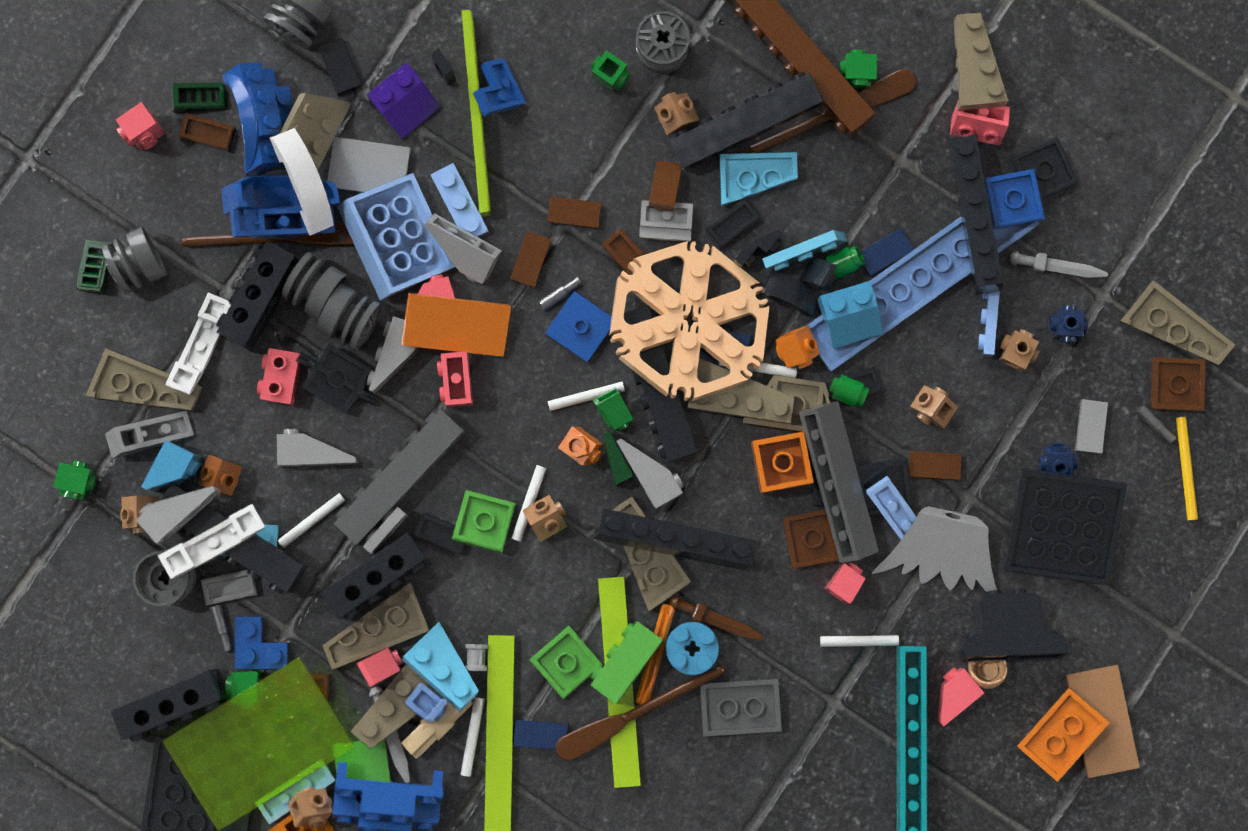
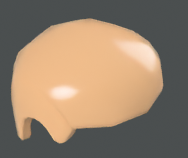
M1006 661L968 662L969 675L979 687L984 689L999 686L1008 673Z

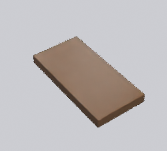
M1118 665L1066 674L1068 688L1070 687L1110 722L1082 754L1087 778L1140 768Z

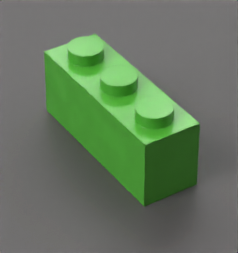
M638 621L635 625L630 623L622 633L624 640L619 646L613 645L606 655L609 658L608 662L604 667L599 665L590 677L594 680L591 686L615 704H618L664 641Z

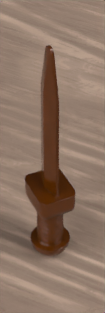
M674 596L669 601V605L674 610L678 609L690 614L692 619L699 623L702 620L745 638L763 640L764 638L748 625L709 610L704 604L697 603L693 605L679 599L680 596Z

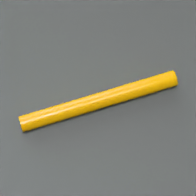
M1186 417L1176 418L1187 521L1198 520Z

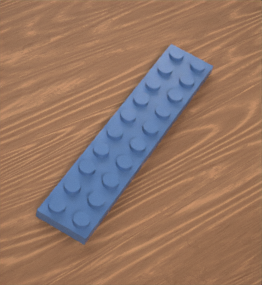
M960 217L870 280L879 309L883 334L833 349L823 316H819L808 324L820 351L818 356L829 372L839 367L971 273L962 218ZM1037 221L994 230L998 253L1040 223Z

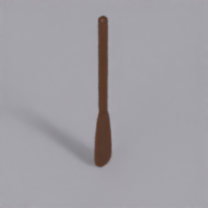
M901 69L872 83L870 89H862L857 93L872 108L909 94L916 86V77L910 70ZM819 114L751 145L749 153H761L833 119L829 115Z
M344 221L334 222L335 233L305 235L301 238L251 240V237L232 238V234L184 237L181 239V245L184 247L266 243V241H291L312 245H354Z
M716 665L626 713L606 717L562 736L556 743L557 755L566 761L582 756L617 734L629 722L723 674L725 671L724 666Z

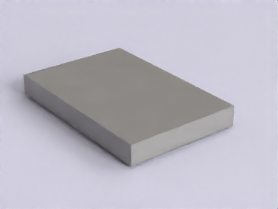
M334 137L327 181H333L337 190L363 193L407 175L411 148Z

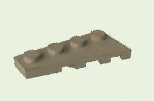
M981 13L957 15L954 19L955 49H957L956 69L958 70V81L956 84L957 92H959L958 111L1005 106L1008 98Z
M1155 281L1150 283L1120 320L1217 365L1224 360L1235 346L1233 342Z
M105 348L86 397L193 411L203 387L196 385L191 395H187L165 385L169 378V373Z
M699 358L697 378L700 382L708 383L730 374L729 370ZM749 379L746 383L692 401L693 394L691 391L688 409L791 424L795 397Z
M408 583L379 606L322 645L332 670L430 631L412 583Z
M406 664L350 733L369 749H372L417 715L403 703L419 683H423L437 696L441 697V695Z

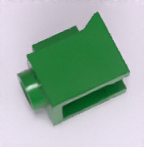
M616 388L592 400L598 407L597 409L608 428L612 427L615 431H621L633 420Z

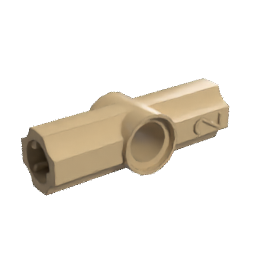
M471 701L461 712L447 702L444 706L447 711L438 722L433 720L431 723H427L422 719L420 721L421 724L401 744L417 759L430 745L442 738L455 725L454 722L473 702Z

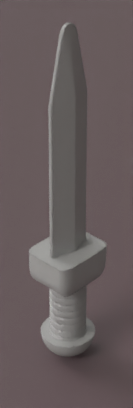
M1015 251L1009 257V261L1013 266L1017 264L1031 266L1038 273H1043L1046 270L1086 278L1108 276L1107 272L1093 266L1047 258V254L1038 253L1034 257L1019 254V251Z
M373 687L369 692V697H373L375 703L384 690L381 687ZM396 730L385 739L395 767L403 780L409 783L408 762Z

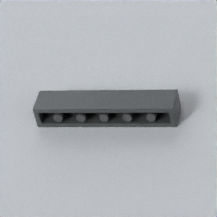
M838 401L800 411L799 415L839 562L856 561L879 552Z
M442 410L438 413L433 411L424 421L427 425L420 432L415 430L407 438L406 441L409 444L402 451L397 449L388 460L391 463L384 470L379 468L370 479L373 482L367 488L361 487L353 496L355 501L348 508L345 505L335 515L337 520L334 525L356 545L359 546L366 539L370 532L382 522L385 515L401 502L465 433Z

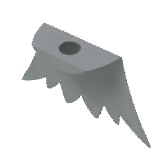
M930 506L923 508L919 512L899 544L872 572V574L884 572L904 563L902 574H906L919 565L921 584L928 582L941 572V577L949 590L955 587L961 575H963L966 584L971 590H973L976 580L986 592L997 590L991 568L988 527L975 516Z

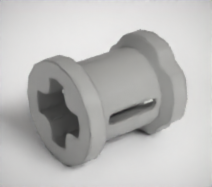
M465 644L467 649L466 670L487 671V666H485V650L488 649V645Z

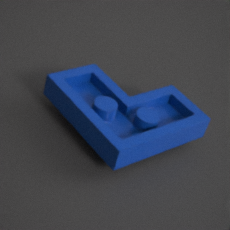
M504 58L487 61L480 66L489 86L478 89L473 95L484 116L520 108L526 103Z
M235 617V669H288L289 643H263V617Z

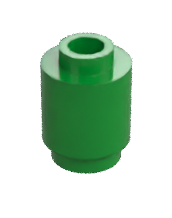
M856 245L853 247L847 246L827 256V261L837 266L834 270V273L837 274L836 279L859 270L860 266L865 264L864 257Z
M841 374L840 378L834 377L829 391L833 393L831 398L852 407H855V405L862 407L869 388L865 387L864 383Z

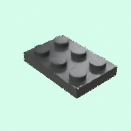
M778 679L716 682L700 685L703 736L782 731Z

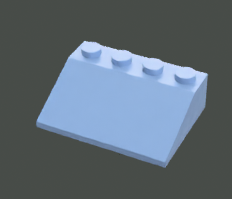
M413 173L348 198L337 206L380 301L456 267L424 226L426 221L432 216V213Z

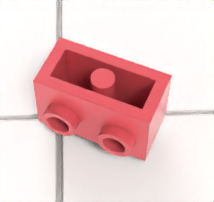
M956 105L952 115L950 135L957 137L976 135L979 142L1000 146L1008 128L1010 107L1002 106L958 111Z
M142 102L116 119L120 125L117 129L120 136L130 147L135 145L140 151L152 148L158 143L157 139L166 134L153 114Z
M269 348L268 354L263 355L262 369H265L264 378L259 379L257 394L260 395V400L294 406L301 370V363L296 361V358L300 357L298 356L299 353Z
M467 351L441 354V361H437L438 376H443L444 387H439L441 402H445L447 408L473 406L469 354Z

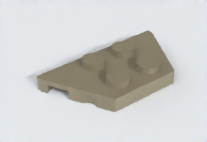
M308 93L299 94L280 133L295 128L318 171L351 103Z
M774 375L767 386L795 397L791 424L744 417L742 423L804 432L799 412L818 405L831 403L826 384L824 382Z

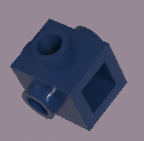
M1061 306V309H1058L1050 316L1049 331H1052V339H1060L1061 343H1076V340L1083 337L1084 333H1087L1088 318L1084 317V310H1077V306ZM1067 319H1073V327L1067 325Z
M1054 443L1050 447H1043L1044 456H1039L1041 471L1073 475V470L1078 469L1077 454L1072 453L1070 446H1066L1063 443Z

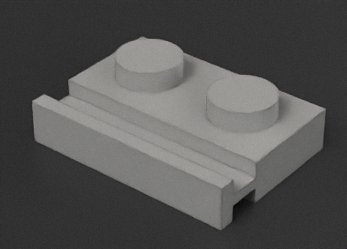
M642 200L639 239L691 241L693 204L675 203L673 212L648 208L649 201Z
M401 508L391 509L382 519L384 523L378 530L376 528L373 529L365 540L367 542L363 547L369 553L375 554L409 515Z

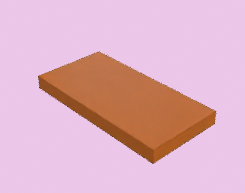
M408 293L401 344L403 346L456 352L467 351V353L504 357L511 306Z

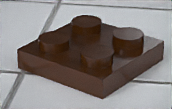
M1153 357L1151 363L1150 409L1204 411L1206 359Z
M826 510L782 518L792 569L839 560Z

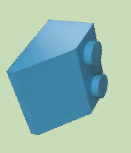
M870 281L821 295L818 298L833 349L883 334L879 309Z
M165 440L141 487L158 492L169 488L171 483L179 485L191 481L192 477L196 478L202 469L203 464L200 463L202 457Z

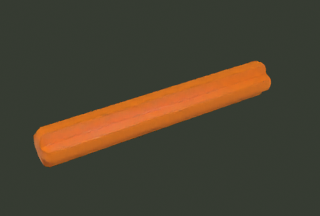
M662 604L654 631L664 641L644 667L635 699L638 704L649 701L652 695L675 612L674 608L668 604Z

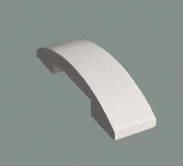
M295 128L271 137L270 140L278 160L284 163L303 209L300 211L309 235L333 226L332 213L322 181L306 146Z
M210 293L207 294L198 313V321L179 361H176L169 375L166 386L191 395L221 336L216 332L218 330L216 324L220 316L228 312L231 306L228 300Z
M253 504L229 516V519L184 544H178L158 557L170 579H173L237 546L264 529L265 526Z

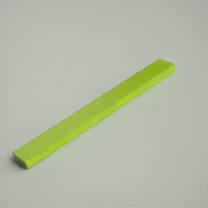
M462 10L479 211L481 217L491 215L483 119L482 111L473 95L475 91L480 89L474 19L471 10Z
M624 577L598 579L605 664L609 660L606 657L607 653L614 644L618 646L624 640L622 633L628 626ZM633 684L618 704L608 699L609 716L623 714L634 708ZM633 720L611 737L614 788L641 786L636 722Z
M488 635L484 831H511L515 636Z

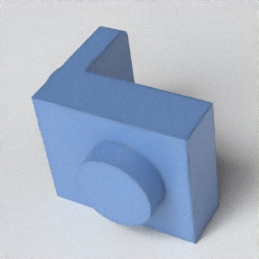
M419 683L403 704L425 722L431 723L433 720L438 722L447 711L444 706L448 701L444 698L441 699L423 683Z

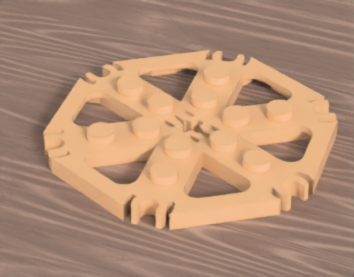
M688 241L634 258L627 267L633 272V275H628L624 271L621 272L616 283L609 336L617 333L612 336L611 343L620 341L623 344V347L616 350V355H621L619 359L667 397L669 394L668 388L671 387V398H675L677 390H682L685 395L684 401H687L692 391V401L746 383L753 375L747 369V366H752L756 370L759 368L764 357L769 306L762 308L767 304L768 300H758L756 298V294L761 293L763 290L762 287L758 286L759 282L714 246L710 249L711 255H708L709 244H705L703 252H698L695 249L696 242L694 241L691 243L689 250H687ZM673 257H679L684 261L680 294L652 273L651 266L654 263ZM712 265L723 267L739 280L740 288L706 300L710 267ZM632 292L661 316L634 325L627 324L624 320L627 294ZM691 312L692 320L696 322L692 324L688 332V322L683 319H686ZM753 315L756 318L754 344L750 347L744 346L719 325ZM673 341L668 375H660L640 358L639 354L641 351ZM700 347L728 368L730 374L708 383L700 382L697 378Z

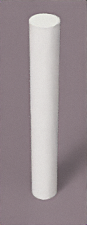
M763 362L757 370L752 366H747L749 371L795 378L797 374V368H787L786 366Z
M623 382L548 401L549 409L553 411L591 401L613 388H616L619 393L625 392Z
M536 465L511 539L521 542L528 520L522 510L535 503L546 471L544 467Z
M338 493L278 539L279 544L283 548L288 546L345 502L344 497Z
M820 636V647L899 646V636Z
M474 698L461 775L471 777L485 700L483 698Z

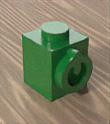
M607 50L602 57L597 56L590 67L592 69V78L612 92L615 89L621 90L631 75V72L627 70V64Z
M851 50L850 53H846L844 61H840L839 72L855 90L870 89L871 84L876 82L877 54H866L864 50Z
M73 461V465L59 462L53 488L60 489L59 495L83 501L85 495L89 496L90 491L95 490L97 476H94V470L88 469L89 464Z
M261 671L231 672V676L226 678L227 702L238 704V709L254 708V703H261V698H265L266 685L265 682H261Z

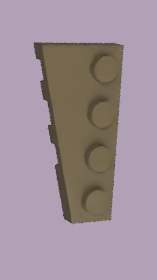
M632 496L613 509L614 511L646 517ZM623 545L648 612L691 582L673 555Z

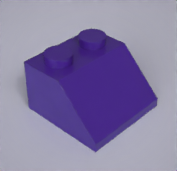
M407 62L367 94L372 105L401 139H404L441 108L429 89Z

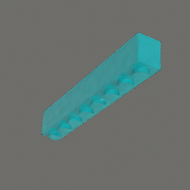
M896 646L897 831H927V647Z

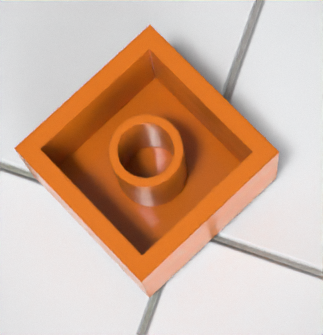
M804 432L751 442L760 494L814 483Z

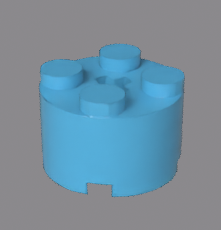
M687 622L677 626L669 634L666 641V655L669 662L675 669L688 675H697L709 670L715 663L719 652L718 641L713 631L707 626L696 622ZM690 641H695V645L699 646V651H695L694 656H689V651L685 650V645H690Z

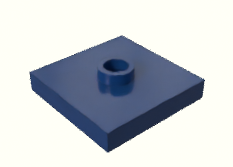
M1035 169L984 178L994 230L1043 221L1045 219Z
M574 291L545 334L588 363L609 333L612 317Z

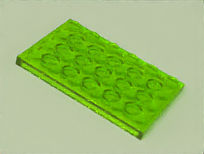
M300 657L163 740L167 750L218 831L355 747Z

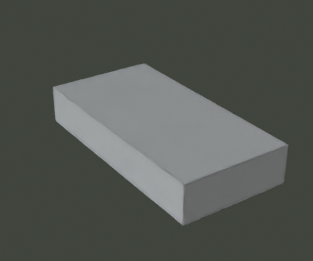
M1081 400L1075 451L1102 454L1108 402Z
M248 570L201 580L205 604L212 605L258 595L255 578L247 574Z

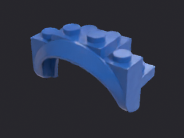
M239 63L224 73L222 78L224 84H227L233 93L240 116L244 139L245 175L251 177L263 175L268 171L286 170L284 163L279 162L270 138L280 133L294 106L289 86L277 87L273 68L263 69L262 63Z
M289 175L251 176L222 188L224 215H230L232 238L251 237L252 240L301 238L309 235L300 211L303 209ZM321 180L330 205L334 224L333 206L340 203L337 187L333 181ZM335 224L315 234L335 233Z
M338 762L332 819H337V823L350 825L354 822L358 825L357 831H411L415 827L419 831H432V828H437L439 824L440 803L443 798V771L434 770L432 786L347 779V763ZM356 795H361V804L355 800ZM415 800H418L420 805L415 808Z

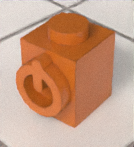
M809 325L789 331L775 340L777 343V355L785 362L787 368L796 365L799 369L812 364V359L820 354L817 341L814 339Z
M572 426L558 448L582 466H590L600 459L602 455L601 449L604 444L581 427Z

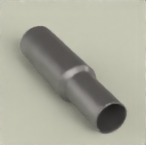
M576 277L538 302L545 311L568 296V293L582 285V283Z
M1144 404L1136 410V413L1169 444L1176 439L1164 426V423Z
M221 604L210 607L216 632L220 637L224 652L233 650Z

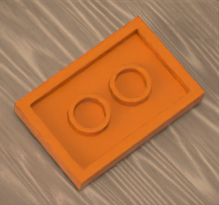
M1069 687L1017 747L1058 782L1110 722Z

